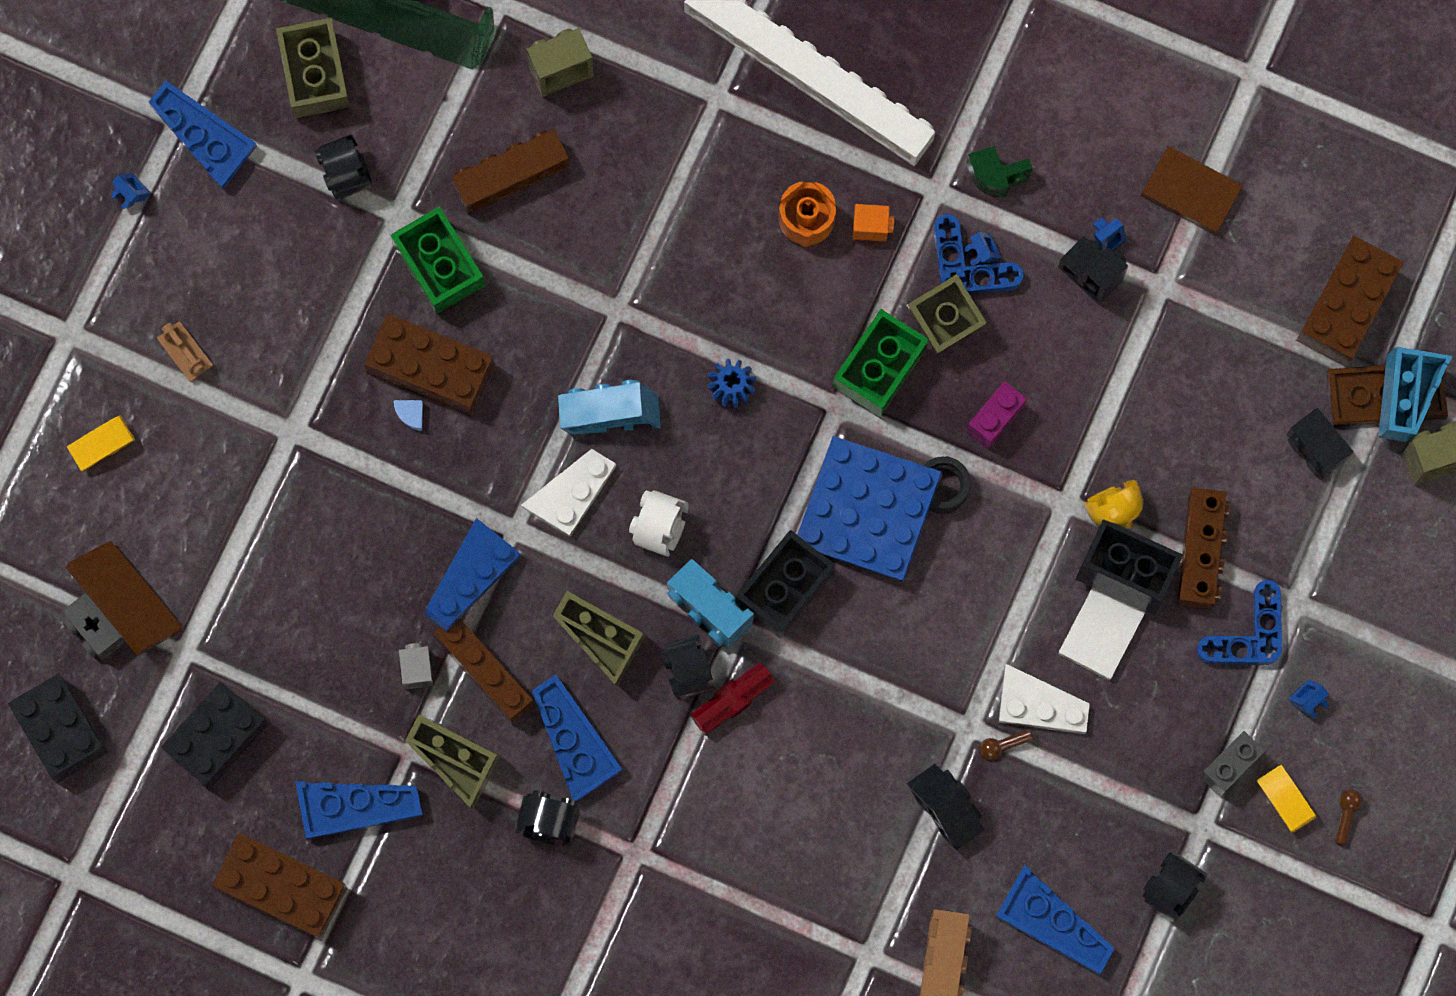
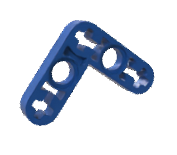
M943 214L936 219L934 238L940 284L956 274L961 281L965 280V274H970V287L966 288L969 295L1012 291L1021 285L1023 270L1018 264L1013 262L965 267L958 219L951 214ZM944 222H948L950 227H954L950 232V241L945 242V231L939 229L943 226ZM948 248L956 250L958 253L957 260L953 262L946 261L942 256L943 251ZM1008 270H1011L1013 275H1017L1012 283L1009 282L1008 278H999L998 285L994 284V271H998L997 277L1005 276ZM977 273L987 274L990 278L989 284L986 286L977 285L974 281V276Z
M1263 580L1257 584L1253 591V636H1206L1201 639L1196 647L1198 659L1206 664L1270 665L1275 663L1282 652L1281 591L1278 584L1272 580ZM1264 587H1268L1269 592L1274 593L1269 599V607L1275 606V610L1271 608L1259 610V606L1264 607L1265 597L1259 594V592L1264 590ZM1263 615L1272 616L1275 620V627L1271 630L1262 628L1259 622L1260 617ZM1259 635H1276V638L1271 637L1269 640L1270 649H1275L1270 658L1266 657V653L1260 651L1266 645V637L1260 639ZM1207 643H1212V648L1221 649L1223 643H1227L1225 648L1226 658H1222L1223 652H1214L1212 657H1208V653L1202 651V648H1205ZM1234 643H1242L1247 649L1246 656L1243 658L1233 656L1231 646Z

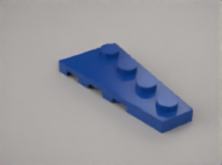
M166 80L148 102L151 108L222 190H224L257 147L253 140Z
M476 518L424 614L447 632L519 559L521 553Z
M556 674L532 690L572 800L580 801L623 771Z
M295 781L306 840L423 816L417 786L333 784L325 782L306 783Z
M1026 865L1023 866L996 918L1100 975L1115 948L1087 922H1084L1069 905L1057 897Z

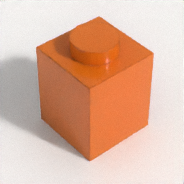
M855 204L852 240L886 242L888 233H893L894 216L889 215V206Z

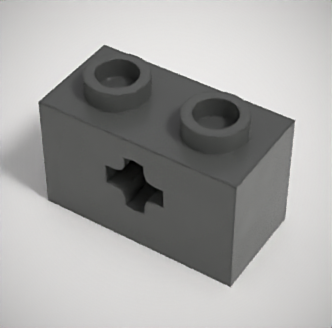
M87 593L83 594L62 611L68 618L64 621V624L73 635H76L78 632L86 641L81 645L91 657L97 654L103 661L126 643ZM94 622L99 630L94 632L89 626L90 623Z
M1243 731L1202 772L1199 778L1221 797L1262 756L1265 750Z

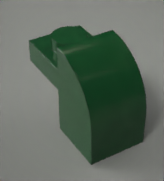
M995 146L968 154L966 161L975 186L981 192L993 197L1007 196L1009 184L1017 186L1027 182L1033 170L1029 158L1002 166Z

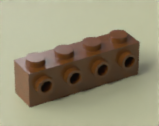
M1192 487L1189 492L1176 606L1211 610L1215 602H1220L1222 585H1217L1218 574H1223L1225 557H1220L1221 546L1226 545L1228 529H1223L1224 518L1229 517L1231 505L1230 501H1226V491Z

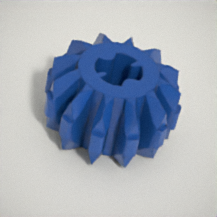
M726 359L725 368L717 363L715 365L716 372L709 373L708 378L713 382L708 384V390L715 391L712 395L714 401L722 397L723 407L727 406L728 401H732L733 407L737 408L738 399L747 403L749 402L747 394L755 393V388L752 384L756 383V377L749 375L752 370L750 366L741 369V360H737L736 365L731 366V360ZM731 379H735L736 384L732 388L728 387L727 382L730 383Z

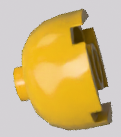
M1136 480L1124 482V489L1113 486L1088 498V502L1083 504L1092 522L1099 527L1104 519L1126 529L1133 527L1132 521L1139 517L1143 509V496Z

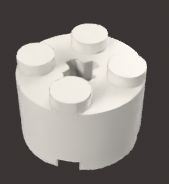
M646 490L640 502L641 512L639 517L635 516L633 518L629 533L633 534L632 541H634V545L668 557L670 556L669 550L674 551L682 535L686 521L681 519L682 512L688 513V502L655 490L652 492Z

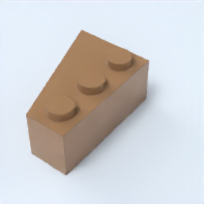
M933 910L930 916L920 996H963L964 985H959L961 973L965 974L968 956H964L965 944H970L972 927L968 926L970 914Z

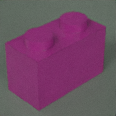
M1004 381L969 422L966 433L989 450L1022 411L1027 398Z

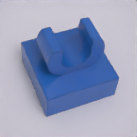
M133 173L118 175L112 182L116 189L112 192L111 197L115 199L123 195L125 197V202L121 206L123 209L132 207L135 202L145 201L151 194Z
M1102 217L1093 223V226L1097 229L1094 232L1095 241L1102 247L1103 251L1107 247L1113 251L1127 241L1124 225L1117 218L1109 224Z
M976 233L970 237L973 244H968L964 248V251L967 253H971L974 250L977 251V258L970 262L971 265L993 264L1002 259L990 233Z
M1307 680L1288 698L1295 708L1304 711L1313 718L1317 717L1314 708L1318 704L1324 708L1329 706L1325 699L1329 693L1323 685L1312 680Z

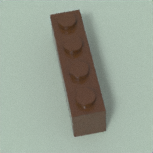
M553 129L549 132L544 130L536 133L532 140L528 142L512 144L506 149V152L498 156L492 154L481 160L480 164L472 168L466 166L459 169L455 176L452 177V182L469 215L569 168V157L555 130Z
M461 619L453 624L447 632L441 627L434 632L436 641L511 725L534 707L532 698Z

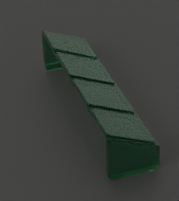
M281 0L316 14H327L333 20L363 31L380 33V36L413 49L422 52L430 51L438 58L472 70L477 68L478 65L481 66L495 32L493 8L488 6L485 9L480 24L414 0Z

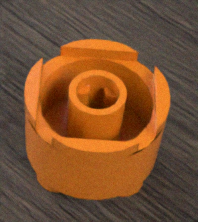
M803 181L791 185L782 195L779 206V225L784 235L803 247L820 243L830 235L834 228L836 217V203L831 191L817 182ZM802 211H804V212H806V213H809V212H813V213H812L811 216H809V215H803V214H802Z

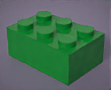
M440 206L390 234L394 248L436 315L485 287L482 273Z
M880 309L835 375L832 387L881 418L926 351L929 339Z

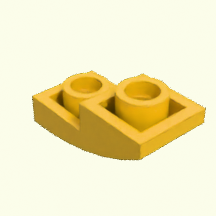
M121 415L79 438L68 445L67 448L79 469L85 471L107 456L115 454L133 442L135 438Z
M1282 765L1257 780L1259 786L1291 833L1317 818Z

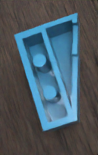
M1396 347L1387 354L1378 438L1407 442L1414 435H1417L1431 405L1430 402L1439 387L1442 381L1441 378L1453 356L1403 347Z
M625 380L619 386L599 384L595 386V389L587 391L582 388L569 389L567 394L558 395L560 429L570 435L606 432L607 428L624 426L625 431L634 430V424L649 423L652 429L661 428L658 394L638 380Z
M691 559L667 582V589L669 590L667 595L677 606L682 603L690 611L687 615L697 626L703 624L710 631L708 636L717 646L720 647L723 644L729 649L753 626L754 614L748 608L744 611L734 601L736 598L730 592L726 593L716 584L717 581Z

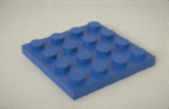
M832 436L797 535L822 555L904 582L942 472Z

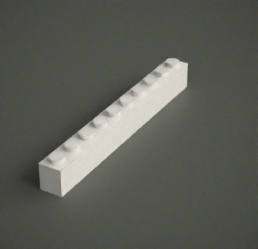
M685 0V13L911 165L915 166L933 142L935 131L929 122L922 118L916 119L909 114L910 111L904 105L892 103L886 99L885 93L876 87L870 88L863 83V79L854 72H846L840 68V64L830 56L825 58L817 52L816 47L810 42H801L794 37V33L789 28L783 25L779 27L771 21V18L761 10L755 11L749 7L746 0Z

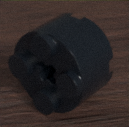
M352 134L319 146L318 149L314 150L319 165L323 166L326 173L323 175L328 190L332 191L336 200L373 187L367 164L362 153L360 154L359 150L355 149L358 144Z
M698 634L664 644L665 649L660 651L664 667H666V670L671 668L673 677L668 679L672 693L675 698L680 696L681 700L715 690L714 684H708L707 682L713 680L704 648H701V645L696 646L695 643L701 641Z
M534 790L533 794L523 796L514 832L518 834L523 831V837L554 845L556 839L563 840L562 846H572L580 809H578L579 802L568 798H562L561 801L550 799L551 794Z
M1170 852L1161 864L1160 875L1158 877L1153 875L1143 889L1145 892L1142 897L1145 898L1144 902L1172 922H1176L1177 915L1180 917L1199 892L1196 886L1199 882L1204 884L1208 874L1180 854L1174 855Z

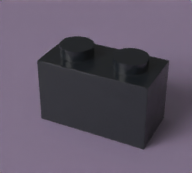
M1318 407L1293 425L1286 434L1289 437L1288 443L1293 450L1301 452L1307 459L1306 464L1311 472L1315 475L1319 474L1322 479L1347 461L1354 452Z

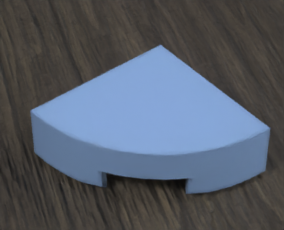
M394 400L395 411L400 420L411 429L422 431L423 401Z

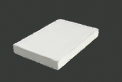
M1092 588L1058 655L1110 681L1145 612Z

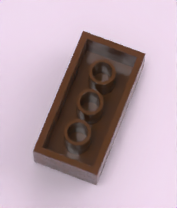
M1353 235L1296 341L1347 367L1404 262Z
M388 313L364 363L366 373L471 416L495 365L493 355Z
M238 833L212 884L216 891L322 941L348 889L345 883L241 833Z

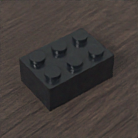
M1103 519L1075 580L1155 616L1183 554L1116 523Z
M789 530L737 593L735 602L744 611L748 608L754 614V619L781 639L835 573L836 565L792 530Z
M59 673L8 703L48 774L56 783L107 754L106 749L69 686Z
M220 681L161 748L172 760L209 791L268 725L257 712Z

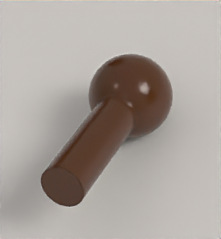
M1030 729L1001 740L987 738L981 742L979 753L984 760L995 761L1001 756L1002 751L1033 741L1034 738Z
M1345 790L1339 797V804L1343 810L1335 843L1347 844L1354 812L1358 811L1363 803L1361 794L1356 790Z

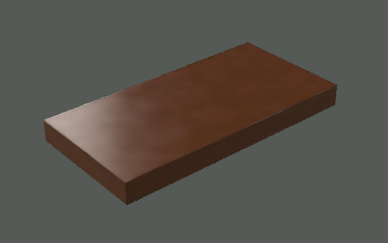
M1386 365L1336 368L1326 371L1333 427L1380 423ZM1443 376L1439 387L1430 402L1431 405L1424 420L1446 419L1448 417Z
M112 541L70 561L65 567L137 656L177 635L183 627Z

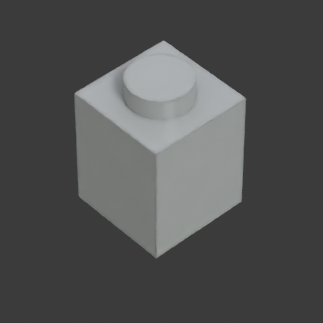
M421 643L406 645L405 649L399 650L404 689L434 686L428 646L423 647Z

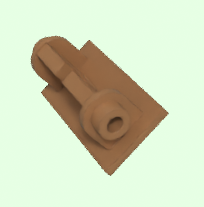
M180 321L175 325L168 323L162 328L164 333L158 336L157 340L189 382H192L213 366Z

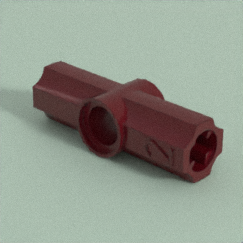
M759 662L737 680L732 679L714 693V697L692 712L690 716L700 731L707 735L729 717L734 718L750 706L753 699L775 684V680L767 668Z

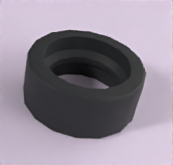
M948 456L935 457L927 461L923 466L935 470H951L960 481L959 493L949 501L933 499L930 511L944 514L958 510L966 502L971 489V477L967 468L959 460Z

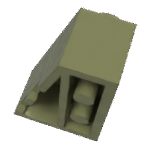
M566 591L553 615L557 622L581 646L609 679L618 686L644 641L646 634L569 591Z
M418 715L405 740L470 808H475L501 755L423 715Z

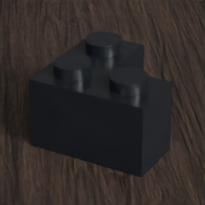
M1083 236L1060 259L1058 268L1100 305L1123 282L1128 265L1126 264L1127 260L1117 250L1112 251L1107 247L1103 251L1093 239L1089 241Z
M934 763L906 783L916 802L931 816L941 836L955 850H958L984 831L979 821L982 818L981 813L973 803L970 804L968 801L971 798L970 793L962 783L957 785V781L949 770L943 772Z

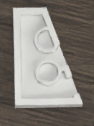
M591 449L521 504V508L566 536L571 537L614 471L616 463Z
M1005 665L998 723L1086 734L1089 703L1010 665Z

